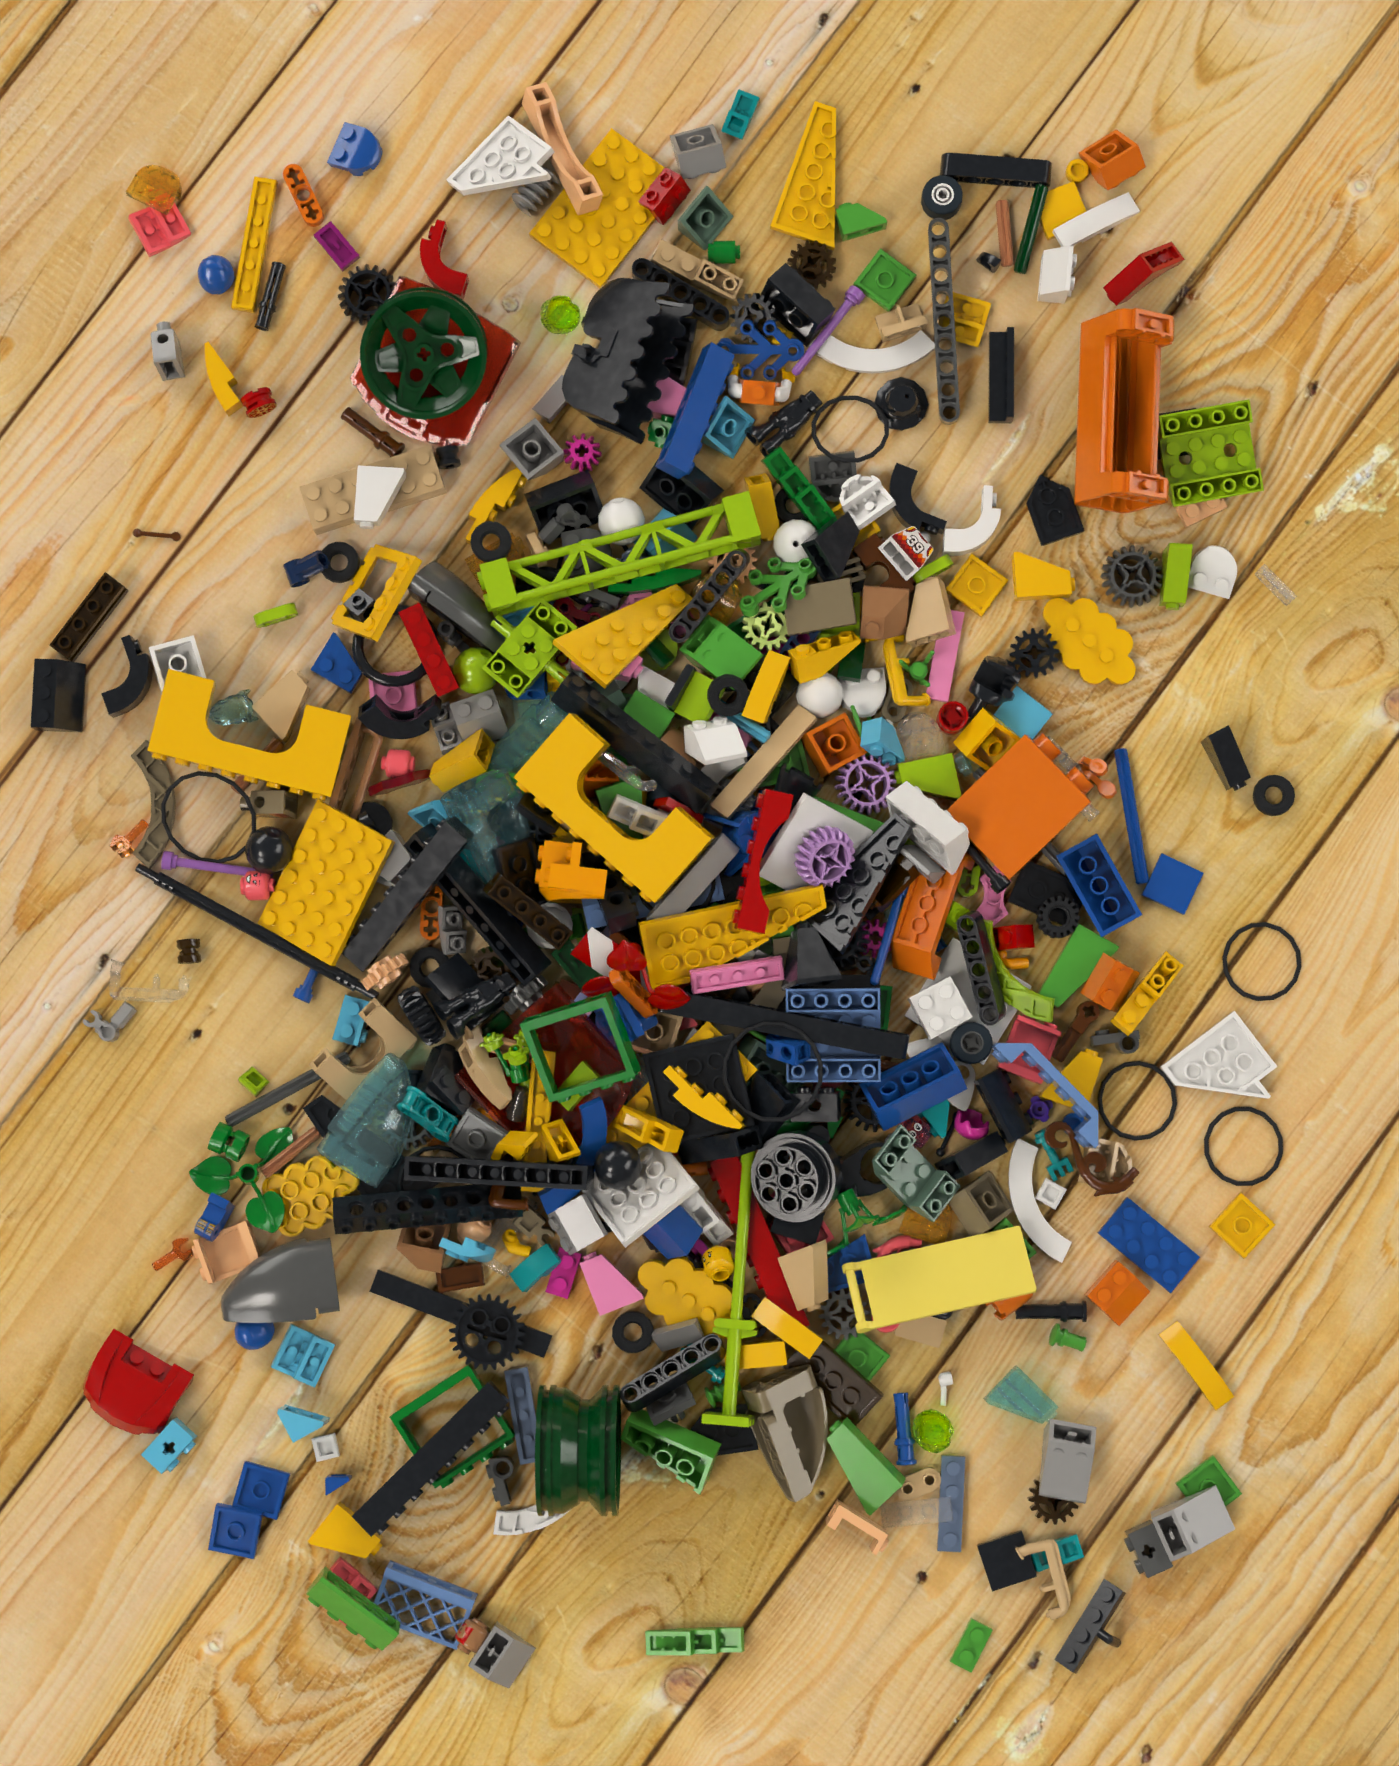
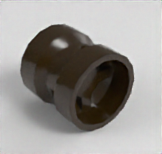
M200 939L177 940V948L182 950L177 957L178 964L201 962V955L196 951L200 947Z

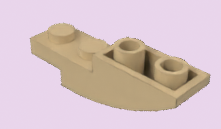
M662 239L651 259V262L670 271L669 273L677 278L732 301L735 300L744 281L705 259L700 260Z
M478 1025L472 1031L465 1026V1034L462 1037L464 1043L458 1049L460 1058L471 1079L485 1097L499 1110L504 1109L512 1100V1091L507 1085L504 1068L500 1065L498 1057L489 1058V1052H487L485 1047H480L479 1044L484 1042L481 1026Z

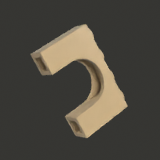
M375 997L358 1013L364 1022L379 1035L380 1047L374 1059L363 1066L351 1067L342 1063L327 1048H324L309 1064L317 1075L352 1106L356 1102H360L365 1097L366 1092L373 1085L378 1084L388 1069L393 1068L398 1063L399 1058L405 1052L410 1051L418 1040L412 1031Z

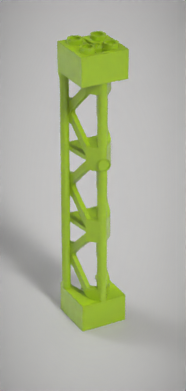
M749 491L724 497L721 504L601 537L581 540L575 544L509 562L505 557L479 564L481 571L477 572L482 591L486 590L487 594H483V598L488 612H493L494 617L498 614L503 616L535 606L541 598L550 602L732 552L735 549L754 547L761 544V532ZM712 516L695 543L666 529ZM724 516L729 535L710 540ZM641 535L625 562H620L595 549V547ZM652 538L656 555L640 559ZM658 538L677 549L662 553ZM569 555L552 582L522 568ZM581 557L585 575L568 579ZM586 557L607 569L590 573ZM511 574L535 588L516 593Z

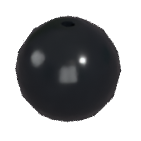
M265 826L253 832L248 838L245 845L246 858L253 869L258 872L274 874L283 870L291 861L293 845L289 836L283 830L273 826Z
M621 1140L610 1141L604 1144L597 1151L593 1161L598 1180L606 1187L612 1189H625L634 1184L642 1170L638 1150L630 1143Z

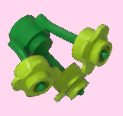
M519 1030V1034L513 1036L517 1044L510 1046L507 1053L503 1055L499 1047L504 1044L502 1040L504 1034L488 1033L483 1038L484 1042L479 1045L480 1047L484 1046L487 1052L495 1051L505 1070L506 1077L511 1076L512 1083H522L529 1080V1070H531L529 1063L530 1050L522 1030Z

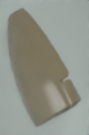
M802 1365L765 1376L741 1388L748 1408L745 1414L755 1415V1424L751 1426L757 1443L786 1498L792 1502H797L811 1493L824 1460L827 1443L828 1420L826 1401L822 1388L817 1386L811 1365Z

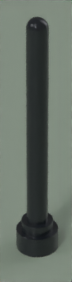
M970 842L966 852L990 878L991 888L996 894H999L1010 885L1011 881L1005 875L1002 876L1001 873H997Z

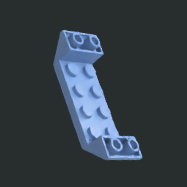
M1032 1043L993 1044L992 1049L994 1052L992 1055L1000 1063H1012L1023 1053L1024 1055L1021 1058L1030 1067L1036 1066L1040 1070L1038 1073L1040 1078L1047 1084L1052 1083L1057 1088L1055 1093L1063 1101L1069 1100L1073 1104L1071 1109L1080 1118L1086 1117L1073 1130L1076 1134L1074 1139L1083 1148H1096L1098 1146V1110Z

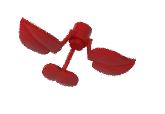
M623 939L618 947L608 955L607 965L616 971L627 970L630 972L641 970L647 990L651 994L648 997V1003L652 1006L664 1010L675 1009L683 1006L691 999V996H688L683 989L675 985H660L655 990L651 987L645 969L647 959L641 953V946L639 944L629 943ZM606 976L595 977L581 988V993L588 997L612 991L613 997L619 994L611 984L609 977Z

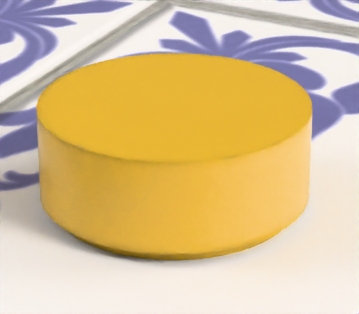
M1074 159L1066 167V177L1070 182L1074 181L1075 184L1082 183L1088 176L1089 167L1085 161Z

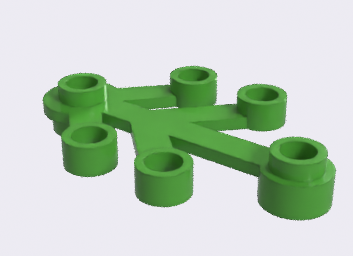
M778 557L768 560L767 565L772 573L791 571L787 575L762 574L760 570H752L748 574L752 585H772L753 597L750 595L744 596L739 605L742 614L747 617L756 615L759 612V603L778 592V596L772 600V607L775 612H783L787 608L786 600L791 583L798 579V582L791 588V594L795 600L803 599L806 596L805 588L808 579L813 578L817 573L809 557L803 558L799 562H781Z

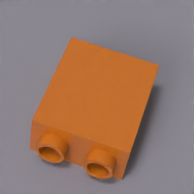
M1041 733L1034 741L1025 734L947 809L953 819L958 823L962 822L968 828L969 839L1009 880L1092 802L1086 794L1094 785L1076 766L1065 774L1053 762L1062 752L1044 733Z

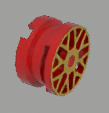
M258 388V391H250L242 396L240 401L247 409L246 415L248 418L260 417L277 407L275 399L271 398L272 392L270 388Z

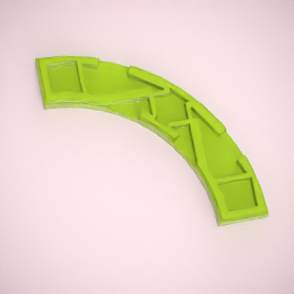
M968 919V925L973 928V921ZM984 919L1004 1002L1009 1006L1012 1005L1026 1016L1051 1023L1053 1021L1055 998L1046 997L1028 989L1012 976L1003 964L996 949L993 921ZM972 941L973 947L979 950V944L976 941ZM978 963L979 970L985 973L984 966Z

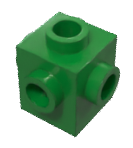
M662 415L661 418H653V421L649 423L647 429L649 434L648 441L655 442V447L663 448L674 417Z

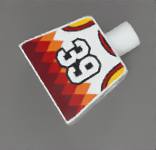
M914 526L891 535L878 547L906 581L921 569L934 551L933 547L929 544L931 541L930 535L925 531L919 532Z

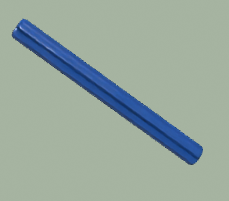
M1126 748L1115 750L1114 754L1135 880L1137 884H1145L1149 881L1128 752Z

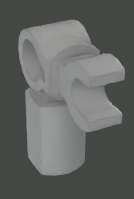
M125 1001L111 1017L110 1023L102 1020L101 1014L95 1010L90 1011L95 1016L94 1022L90 1023L84 1019L83 1023L87 1027L95 1028V1032L102 1040L114 1042L119 1037V1029H123L137 1010Z

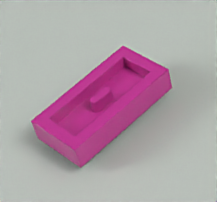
M559 1247L557 1255L562 1261L551 1272L545 1292L568 1299L582 1254L576 1252L569 1255L562 1247Z

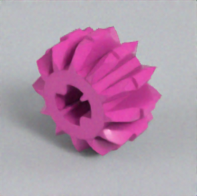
M585 433L581 434V439L579 440L576 435H573L574 443L570 441L565 443L569 448L563 450L564 455L567 456L564 459L565 463H571V470H575L579 466V472L584 471V467H587L588 471H592L591 463L598 466L599 461L596 458L602 456V452L598 451L600 444L593 443V436L586 440ZM581 449H585L584 457H579Z
M875 919L874 927H872L870 920H867V928L870 931L869 935L873 936V933H878L877 936L882 941L887 922L883 923L882 927H879L880 921ZM865 935V939L869 940V935ZM870 940V944L864 943L863 946H866L868 949L867 953L869 950H872L871 958L876 957V951H879L880 941L877 942L878 945H874L873 940Z

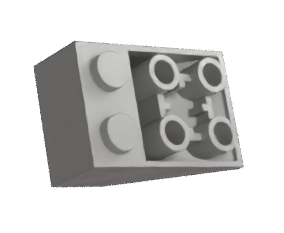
M1055 1419L1049 1420L1043 1434L1039 1484L1040 1496L1086 1503L1095 1451L1096 1427Z
M1216 1485L1151 1511V1519L1170 1562L1192 1554L1235 1530Z

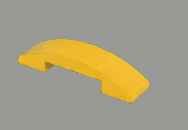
M1178 1321L1158 1334L1200 1388L1202 1394L1215 1411L1234 1397L1213 1365Z

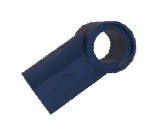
M317 550L302 559H294L285 563L283 567L290 586L294 588L307 584L310 581L309 578L328 569L329 560L321 550Z

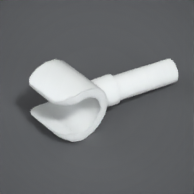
M949 1371L938 1376L941 1387V1406H946V1386L953 1384L952 1375Z

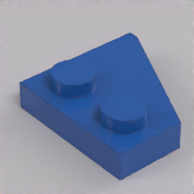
M334 632L311 668V671L350 694L363 675L338 635Z

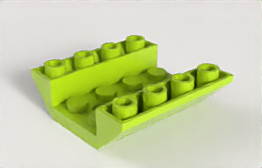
M1249 399L1159 416L1158 444L1163 476L1168 478L1169 481L1168 495L1173 507L1264 491L1261 469H1256L1249 426L1253 419ZM1226 444H1232L1235 448V453L1231 457L1224 454ZM1182 452H1187L1190 455V462L1187 465H1183L1179 461V455Z

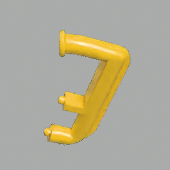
M900 635L885 639L883 653L894 702L899 706H929L931 699L927 693H922L921 696L907 695L902 666L899 664V660H903L907 665L910 664V661L906 658H897L894 643L903 642L905 636Z

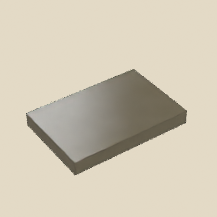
M850 578L806 585V596L801 600H795L791 594V588L789 589L786 600L787 608L784 610L789 636L857 624Z

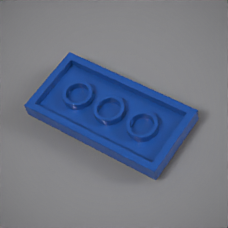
M1128 1197L1123 1200L1097 1232L1169 1293H1172L1200 1258V1256Z

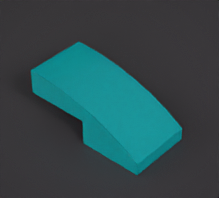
M738 89L721 132L743 140L760 98Z
M546 1243L520 1263L509 1275L522 1292H527L541 1277L548 1276L562 1260L550 1244Z
M1077 1534L1055 1539L1063 1565L1084 1557ZM1045 1551L1030 1554L1035 1571L1040 1572L1049 1568Z

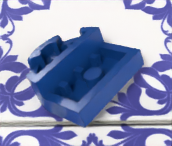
M344 122L327 163L331 167L349 171L353 176H363V172L370 168L374 170L382 157V148L378 139L368 129Z

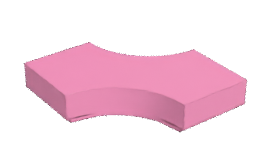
M996 866L992 867L997 873H1001L1002 876L1004 875ZM984 874L979 878L983 886L984 896L981 905L976 911L983 916V919L993 921L994 926L1008 915L1003 901L1006 888L999 894H996L991 888L990 878Z

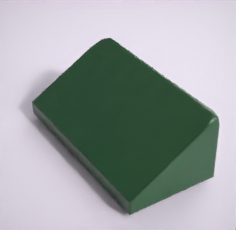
M658 638L644 649L661 668L666 667L674 659V655Z

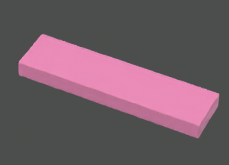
M951 610L956 634L936 640L935 653L932 658L928 679L930 687H927L926 690L931 700L946 703L949 699L965 613Z
M781 955L691 969L689 970L692 994L784 980L783 958Z

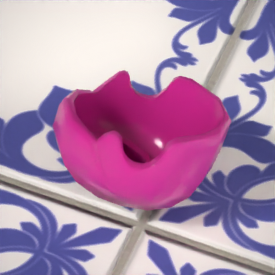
M958 1109L954 1127L962 1137L978 1140L987 1136L989 1121H986L984 1124L982 1114L975 1110L967 1109L962 1111Z

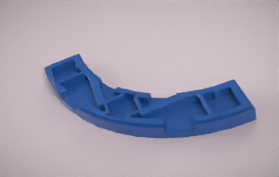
M600 1096L579 1106L583 1133L582 1143L579 1146L581 1155L574 1157L571 1164L594 1165L593 1161L597 1151L606 1144L607 1116L603 1100ZM545 1188L537 1193L548 1215L569 1202L580 1190Z

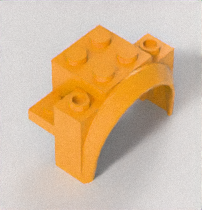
M545 840L544 846L539 845L538 861H542L541 869L536 868L535 884H539V892L548 902L582 904L581 899H604L607 870L580 867L582 843Z

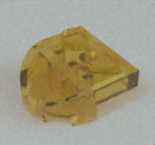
M148 165L142 167L136 173L126 190V194L167 215L176 199L180 200L182 188L179 177L173 171L157 165Z
M720 572L718 579L721 583L727 584L729 576L725 572ZM707 573L702 577L691 594L692 598H694L712 574ZM737 581L732 584L708 614L725 626L728 625L742 599V594H740L737 587ZM705 590L704 592L705 599L712 602L715 598L714 593L711 590ZM692 608L698 613H700V611L697 608Z
M948 1203L935 1222H931L908 1207V1210L904 1213L899 1232L933 1244L944 1243L951 1226L952 1208Z

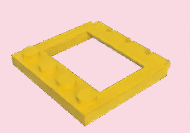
M375 544L374 548L370 547L363 560L365 562L364 566L360 565L352 580L354 584L349 585L341 599L342 605H338L331 619L333 621L331 624L378 642L420 567L422 560L416 556ZM381 559L396 564L394 573L386 581L384 591L375 601L374 608L364 623L346 617L349 612L343 603L358 588L363 589L377 560Z

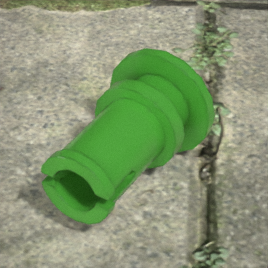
M1056 1323L1049 1336V1345L1054 1346L1057 1343L1060 1347L1065 1345L1082 1352L1086 1346L1087 1338L1070 1333L1065 1328L1061 1330L1060 1324Z
M738 1381V1391H741V1386ZM724 1383L719 1386L714 1385L710 1391L707 1387L704 1388L708 1402L714 1409L717 1408L716 1403L719 1401L720 1403L723 1402Z

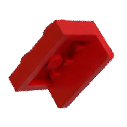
M665 167L638 202L641 206L649 209L658 223L664 225L686 199L691 189L680 174Z

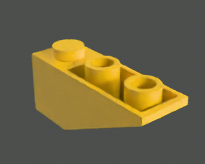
M851 630L842 631L832 637L820 638L813 643L798 645L796 648L788 650L789 657H791V673L800 684L820 678L857 647L861 640Z

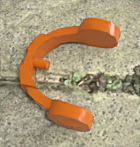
M1084 756L1078 762L1079 770L1097 786L1098 792L1102 797L1106 799L1113 798L1117 793L1115 785L1108 780L1102 781L1097 777L1104 776L1108 772L1106 762L1099 758L1092 760Z

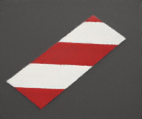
M591 927L570 954L601 975L609 977V971L613 969L607 965V957L618 947V944ZM641 970L630 971L629 973L648 992Z

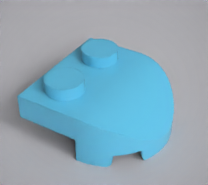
M442 1237L439 1244L440 1247L447 1249L445 1254L468 1262L469 1258L478 1262H489L493 1259L497 1250L465 1237L463 1244Z

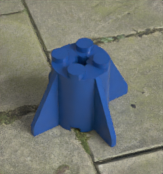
M757 796L751 811L742 810L736 812L730 820L708 813L703 814L705 819L723 826L721 833L725 834L740 848L735 857L728 863L724 873L727 877H731L744 863L748 862L749 854L746 853L749 839L752 840L754 831L751 830L753 817H757L759 808L756 807ZM780 825L776 829V831L771 835L769 841L767 842L764 848L762 858L764 857L767 850L774 841L775 837L779 833L780 829L782 828V825Z

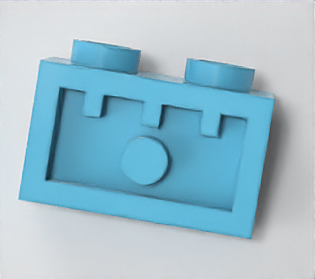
M345 995L333 1040L360 1047L361 1043L366 1042L368 1030L365 1028L367 1023L364 1022L358 1013L370 1001Z

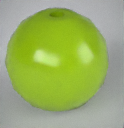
M471 647L461 652L455 659L452 672L458 686L464 692L477 695L491 690L497 683L494 678L482 669L493 656L489 650Z

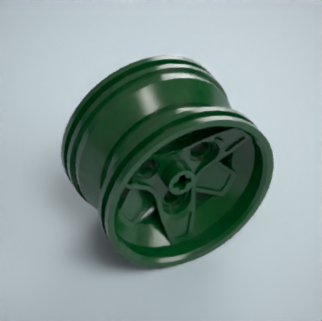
M434 287L406 289L387 299L368 322L360 345L361 369L372 393L387 408L400 415L414 419L443 417L464 406L473 397L482 382L488 354L486 334L474 310L455 294ZM416 309H428L420 322L414 320L406 312ZM450 318L460 327L464 336L448 334ZM388 328L395 343L381 348L384 333ZM407 328H412L416 332V338L410 341L406 340L403 336V331ZM444 343L453 345L454 352L451 355L442 353L441 346ZM422 348L430 351L427 358L423 354H419ZM468 359L466 370L460 379L453 364ZM412 369H420L423 372V378L418 381L412 379L410 375ZM386 372H401L399 387L390 380ZM429 383L441 393L435 396L422 397Z
M540 1385L535 1430V1495L538 1516H544L545 1511H548L549 1516L564 1514L579 1505L580 1502H590L601 1516H607L608 1511L612 1512V1516H618L621 1484V1398L619 1385H614L613 1390H609V1385H603L591 1399H582L566 1387L551 1385L550 1390H547L546 1385Z

